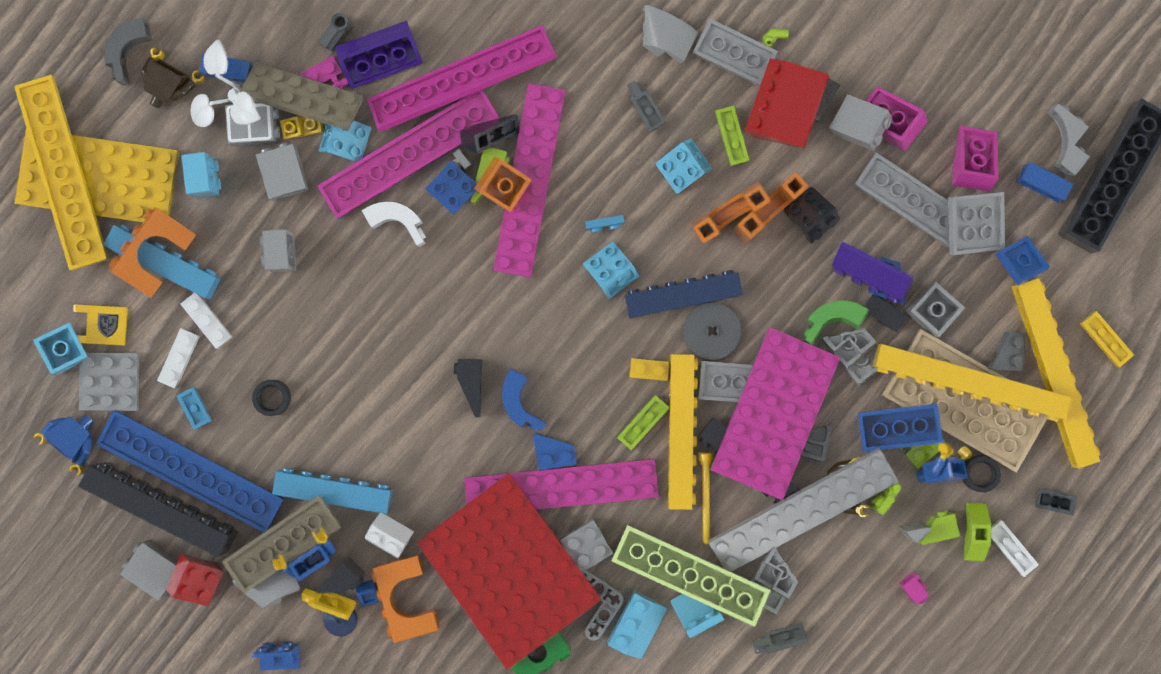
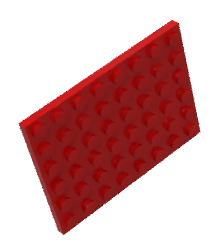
M510 473L416 542L506 670L601 600L596 590Z

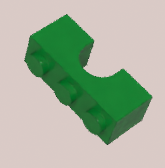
M559 631L543 643L547 651L543 658L535 659L528 654L511 668L515 674H538L541 671L545 673L554 667L553 663L558 660L562 662L570 656L571 647L562 633Z

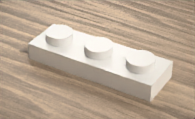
M193 293L181 303V306L216 349L233 337L200 295Z
M180 328L157 381L172 388L178 387L198 342L199 335Z
M999 519L992 525L991 540L1021 576L1025 577L1039 565L1002 520Z

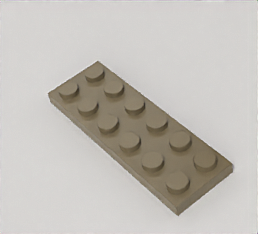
M258 62L254 63L240 92L249 93L253 101L349 131L363 101L362 95Z
M318 495L223 560L222 563L242 592L246 593L278 571L274 568L272 559H279V554L284 556L285 562L290 563L317 544L312 532L317 534L321 531L320 527H322L327 536L341 528L342 525L322 496Z

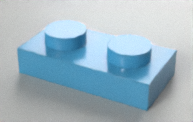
M623 215L585 221L586 231L590 230L591 233L601 232L602 228L609 227L610 230L619 229L624 224Z
M192 387L176 396L193 430L213 421L196 387Z

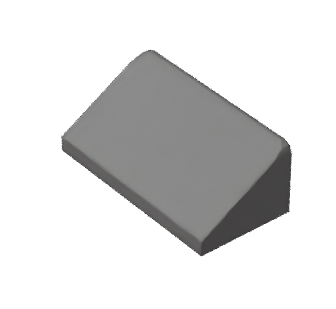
M920 523L898 527L906 538L915 543L930 532L928 527Z

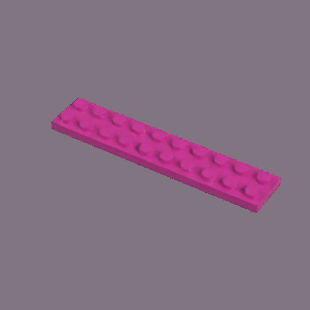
M541 25L367 99L376 126L379 132H382L557 57Z
M528 83L513 168L532 180L512 212L504 210L493 271L528 278L532 276L566 90Z
M479 90L462 98L317 185L335 217L339 219L461 146L459 131L475 124L498 119L499 116L484 91Z
M655 459L510 473L536 509L659 498ZM508 473L465 477L466 504L470 503Z

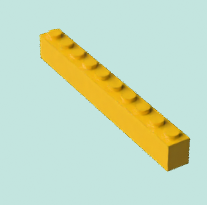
M1040 278L1028 280L1019 286L1017 284L1011 287L1045 389L1072 397L1066 420L1059 419L1057 422L1071 467L1079 469L1100 462V450L1094 443V432L1088 425V414L1082 407V396L1076 389V378L1070 371V360L1067 354L1064 353V343L1056 329L1058 327L1057 321L1052 317L1050 311L1052 309L1051 303L1046 299L1044 293L1045 285L1040 281Z
M878 344L872 365L877 367V371L881 373L895 372V377L906 380L907 376L913 377L916 383L926 385L927 381L934 383L933 387L945 390V387L952 388V393L964 395V392L971 394V398L981 401L984 397L990 399L991 404L1001 406L1002 403L1009 405V409L1020 411L1023 408L1028 410L1027 414L1037 417L1040 414L1047 415L1046 419L1058 422L1059 419L1066 420L1072 397L883 344Z

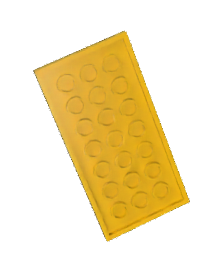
M26 128L14 204L51 209ZM72 135L96 216L143 223L145 220L143 218L144 214L149 208L152 210L154 207L170 216L179 157L178 150Z

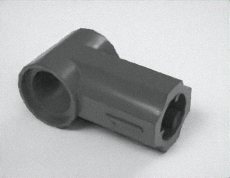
M343 13L334 14L330 25L318 42L333 52L335 46L338 45L345 33H348L352 28L349 18ZM341 19H345V25L338 27V22Z

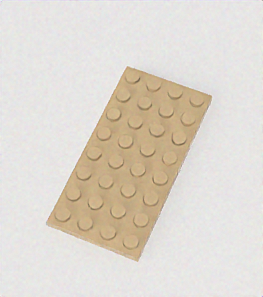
M919 329L907 350L908 352L1005 378L922 329ZM896 373L893 374L881 395L902 408L938 404L942 431L1013 472H1017L1047 420V415L1040 414L1037 417L1027 414L1028 410L1023 408L1020 411L1012 410L1005 403H1002L1001 406L990 403V399L984 397L982 401L973 399L969 393L964 392V395L952 393V388L945 387V390L934 388V383L927 381L926 385L916 383L913 377L907 376V380L895 377Z

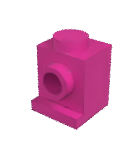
M912 572L898 584L916 605L918 603L922 604L929 599V595L925 591L927 587L919 579V575Z

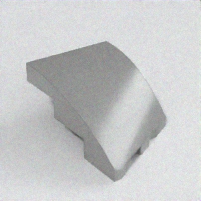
M649 5L644 6L643 46L656 57L666 52L677 62H684L698 31L663 10Z
M864 328L822 338L830 352L840 357L839 364L858 386L878 372L877 367L872 366L877 351V342Z
M775 547L767 553L750 580L771 590L763 608L777 615L785 598H790L798 583Z
M280 569L247 591L245 595L264 610L281 603V597L299 591L300 587L296 578L289 576ZM232 580L233 585L239 588L235 580Z

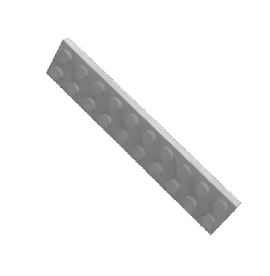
M877 448L709 539L708 542L724 569L732 572L771 551L773 547L776 548L899 481L880 448Z

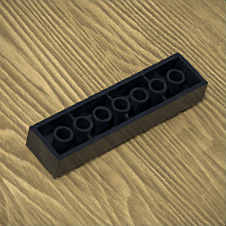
M1142 98L1131 104L1058 233L1059 236L1089 253L1100 252L1161 144L1160 108Z
M108 462L89 465L78 485L79 488L216 557H220L229 551L238 531L234 530L233 525L226 522L221 523L217 521V517L211 514L205 515L201 513L200 509L196 506L183 504V500L178 497L172 496L171 498L165 495L166 492L160 488L153 489L149 487L148 482L141 479L136 480L131 477L130 473L123 470L120 472L114 469L115 466Z

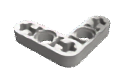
M585 570L582 573L587 574L586 578L589 581L592 578L595 579L591 583L593 587L597 583L604 585V591L598 593L602 602L585 628V634L588 639L598 640L623 604V595L619 590L589 570ZM608 588L611 589L609 594L612 596L619 595V602L611 603L612 600L609 596H606V599L603 598ZM601 610H607L610 613L607 620L599 618ZM595 619L604 625L603 627L601 625L598 626V634L590 635L589 628H594L597 624L594 621Z

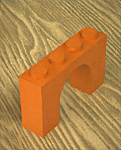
M795 172L768 196L771 202L755 212L752 211L732 230L746 243L809 186Z
M757 181L695 220L693 228L704 244L720 234V230L737 217L751 210L755 212L771 201Z
M156 207L152 210L150 208L143 216L145 220L142 225L138 224L131 233L134 236L130 241L126 240L120 248L122 252L119 257L115 256L108 265L111 267L108 271L152 298L162 282L139 265L137 251L140 244L149 237L162 236L182 250H186L196 236L192 231Z
M420 553L376 565L371 572L372 580L374 583L377 582L379 589L376 591L379 602L382 601L384 607L382 609V616L389 625L387 627V634L389 639L392 638L393 643L432 633L440 628L435 609L417 614H406L400 611L393 601V589L398 582L423 575L425 572Z

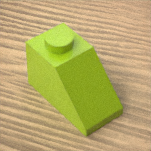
M948 510L937 511V515L931 516L925 525L930 529V532L918 543L925 545L960 537L955 514L948 512Z

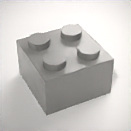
M286 229L262 231V236H260V246L264 251V255L261 256L262 267L273 273L296 271L294 233Z
M934 282L926 287L905 312L934 337H940L965 307L937 282Z
M594 518L560 537V541L582 572L613 554L612 548Z

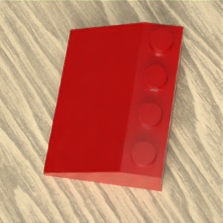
M770 58L745 131L756 139L805 149L830 75L788 61Z

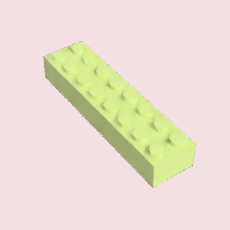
M629 525L626 526L611 560L754 627L771 591Z

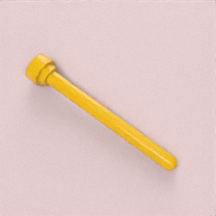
M699 452L698 461L702 465L703 543L707 545L710 539V465L713 461V452Z

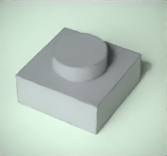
M459 149L453 153L456 158L453 161L460 169L464 168L467 172L472 168Z

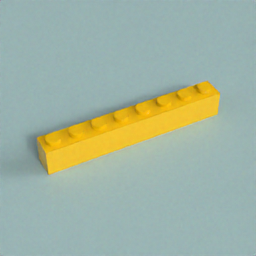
M670 354L669 509L692 510V505H696V493H692L693 485L696 486V474H693V466H696V455H693V447L697 446V436L693 435V428H697V416H694V409H697V397H694V389H697L698 381L697 378H694V370L698 369V359H694V355Z

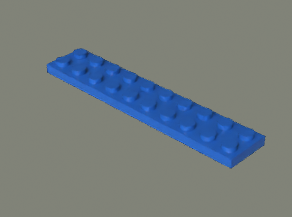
M113 410L96 442V445L263 533L269 530L285 498L273 495L268 489L116 410Z

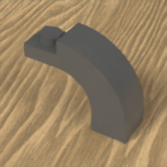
M144 18L133 19L120 25L107 41L104 62L108 67L114 68L112 69L113 79L121 85L130 84L126 66L128 52L137 44L152 41L149 22Z

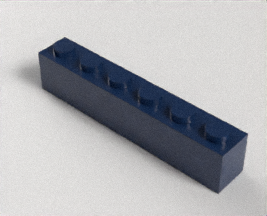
M733 270L722 272V276L715 277L714 274L704 275L703 280L696 281L695 278L685 279L683 284L677 285V281L665 283L666 287L658 288V285L646 287L647 291L639 292V289L630 290L628 295L624 297L628 317L634 318L742 296L743 292L739 273H733Z

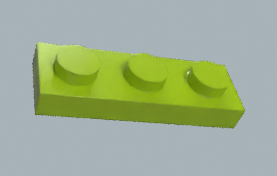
M730 106L716 110L715 114L730 167L749 162L735 107Z
M655 395L617 438L632 450L667 412L669 407Z

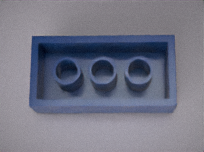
M938 404L858 413L863 452L873 451L877 448L884 450L943 443Z

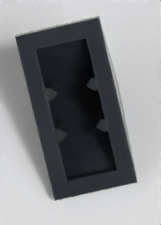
M1039 489L1036 507L1074 516L1077 496Z

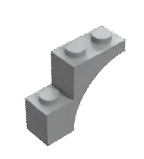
M1058 103L1047 112L1056 122L1062 138L1061 153L1054 167L1067 177H1072L1079 172L1090 158L1082 147L1075 146L1088 129V126L1082 118L1070 113L1068 107Z

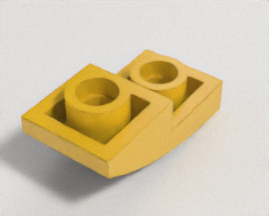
M296 116L280 121L284 140L324 133L323 123L306 117Z

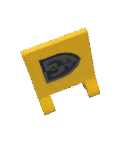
M73 305L74 312L87 313L86 336L77 335L81 343L126 346L128 307Z

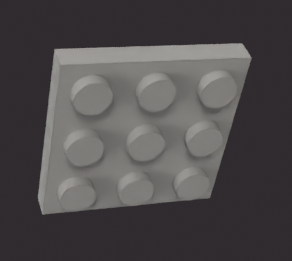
M1004 192L948 197L950 255L995 251L1005 248Z
M86 353L88 357L80 362L79 410L139 411L140 353Z

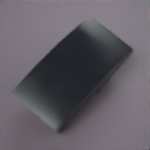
M874 294L865 305V308L869 309L868 315L877 319L896 333L907 319L904 313Z

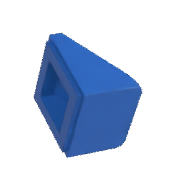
M373 580L362 582L356 587V594L362 607L379 603L376 593L378 589Z

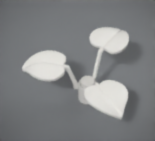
M216 40L204 55L205 69L210 75L216 74L218 79L231 85L233 88L228 92L229 99L209 102L206 94L197 95L191 104L192 120L194 124L200 127H207L214 119L212 105L232 102L234 105L231 107L230 114L235 123L243 125L254 123L261 119L250 94L240 92L239 84H234L220 75L226 73L228 61L221 41Z

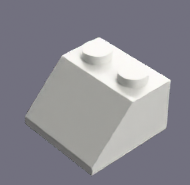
M380 512L370 526L365 540L399 559L414 531Z

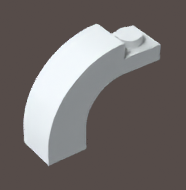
M380 202L362 210L371 228L375 229L389 221L401 222L407 227L418 247L426 244L424 241L426 236L421 227L417 229V226L423 222L408 207L395 202Z

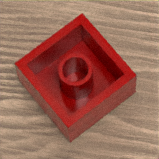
M181 553L166 590L172 598L209 606L224 570L216 562Z

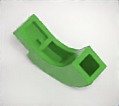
M834 301L819 307L808 319V324L813 327L809 326L804 334V337H806L805 342L813 345L823 328L833 322H844L859 330L868 315L869 309L850 301Z

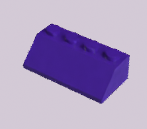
M407 20L335 46L337 58L351 89L423 63Z
M843 241L832 263V268L835 269L834 272L842 277L847 275L852 278V282L860 286L862 283L869 286L868 290L879 295L881 292L887 295L886 299L893 303H897V301L902 303L913 283L912 276Z

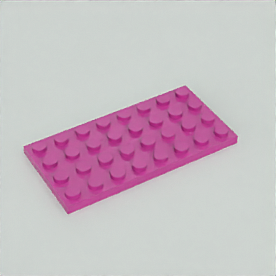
M769 327L710 470L783 500L840 357Z

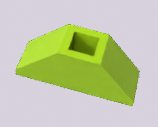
M966 502L964 560L984 561L990 548L992 525L986 503Z

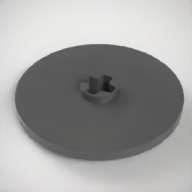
M711 302L702 304L689 313L684 323L683 334L687 346L695 355L708 360H716L726 357L736 348L741 336V326L736 314L730 308L720 303ZM709 326L711 328H713L714 326L717 328L715 330V332L717 333L715 336L713 334L710 336L707 334L709 332Z

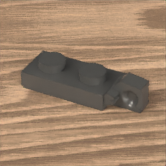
M635 80L629 83L628 88L632 93L629 95L630 101L649 133L666 124V120L648 90H645L644 87L639 88Z
M802 623L766 632L760 640L753 641V648L756 654L764 652L773 653L806 644L808 639Z

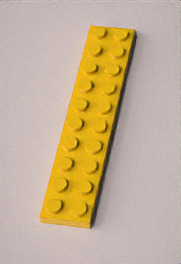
M48 75L14 86L69 270L73 271L109 260L54 76Z

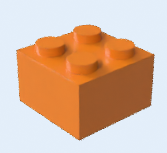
M494 156L474 189L507 211L512 212L532 179Z

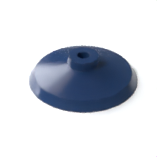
M355 609L348 620L326 612L323 616L326 630L332 635L339 637L350 634L355 629L358 620Z

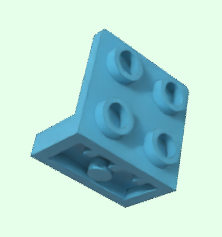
M354 120L349 131L326 124L319 152L334 154L357 162L363 158L371 127Z
M692 138L683 141L656 162V166L676 194L713 169Z
M614 242L608 244L583 263L584 267L609 299L640 277L632 263Z
M680 594L670 600L689 638L724 620L719 610L684 594Z

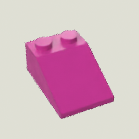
M879 86L876 87L866 100V102L889 111L892 116V122L890 127L885 129L882 138L903 151L908 149L928 122L924 110Z
M960 126L952 168V185L990 192L999 179L997 132Z

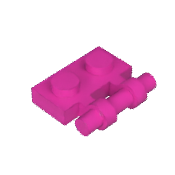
M334 56L325 59L300 74L302 77L324 84L332 80L333 84L330 86L340 89L349 84L346 77L338 80L337 77L342 75L343 71Z

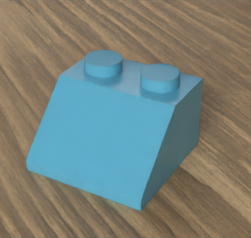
M70 322L33 340L51 375H58L76 366L88 357Z

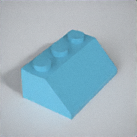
M633 590L607 640L608 646L623 654L642 659L668 607Z

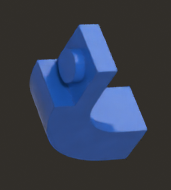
M511 368L505 378L502 389V400L507 414L521 428L525 422H528V427L533 430H543L546 422L528 413L521 403V391L528 377Z

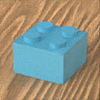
M205 152L181 155L186 194L197 199L220 196L221 181L217 178V171H219L218 161Z

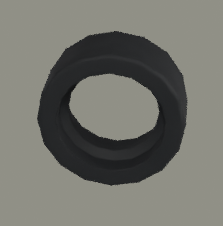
M279 380L263 381L253 391V405L264 416L282 414L291 403L290 390ZM267 387H276L282 392L283 401L275 409H268L261 403V393Z
M977 455L965 461L968 479L962 481L968 488L976 492L985 493L997 487L1001 479V471L995 460ZM977 463H985L991 468V479L985 485H977L970 478V470Z

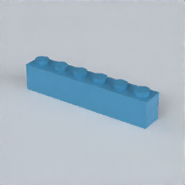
M123 224L120 227L113 225L103 245L121 254V246L126 240L130 241L134 236L131 234L132 229ZM149 238L140 244L137 251V260L140 265L204 298H212L221 280L216 276L217 273L208 268L203 270L199 268V263L191 259L187 262L182 259V254L176 251L170 253L165 250L166 246L155 242V244L148 241Z
M286 467L276 471L273 495L308 501L321 495L327 504L378 513L382 512L384 514H387L390 510L393 489H389V485L377 484V486L369 485L370 482L362 480L354 483L350 482V478L339 477V480L331 479L332 475L320 474V477L313 476V472L301 471V473H296L294 469Z

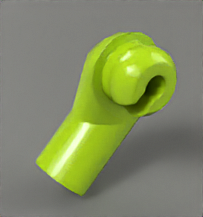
M772 28L763 36L762 43L771 47L778 38L788 39L789 30Z

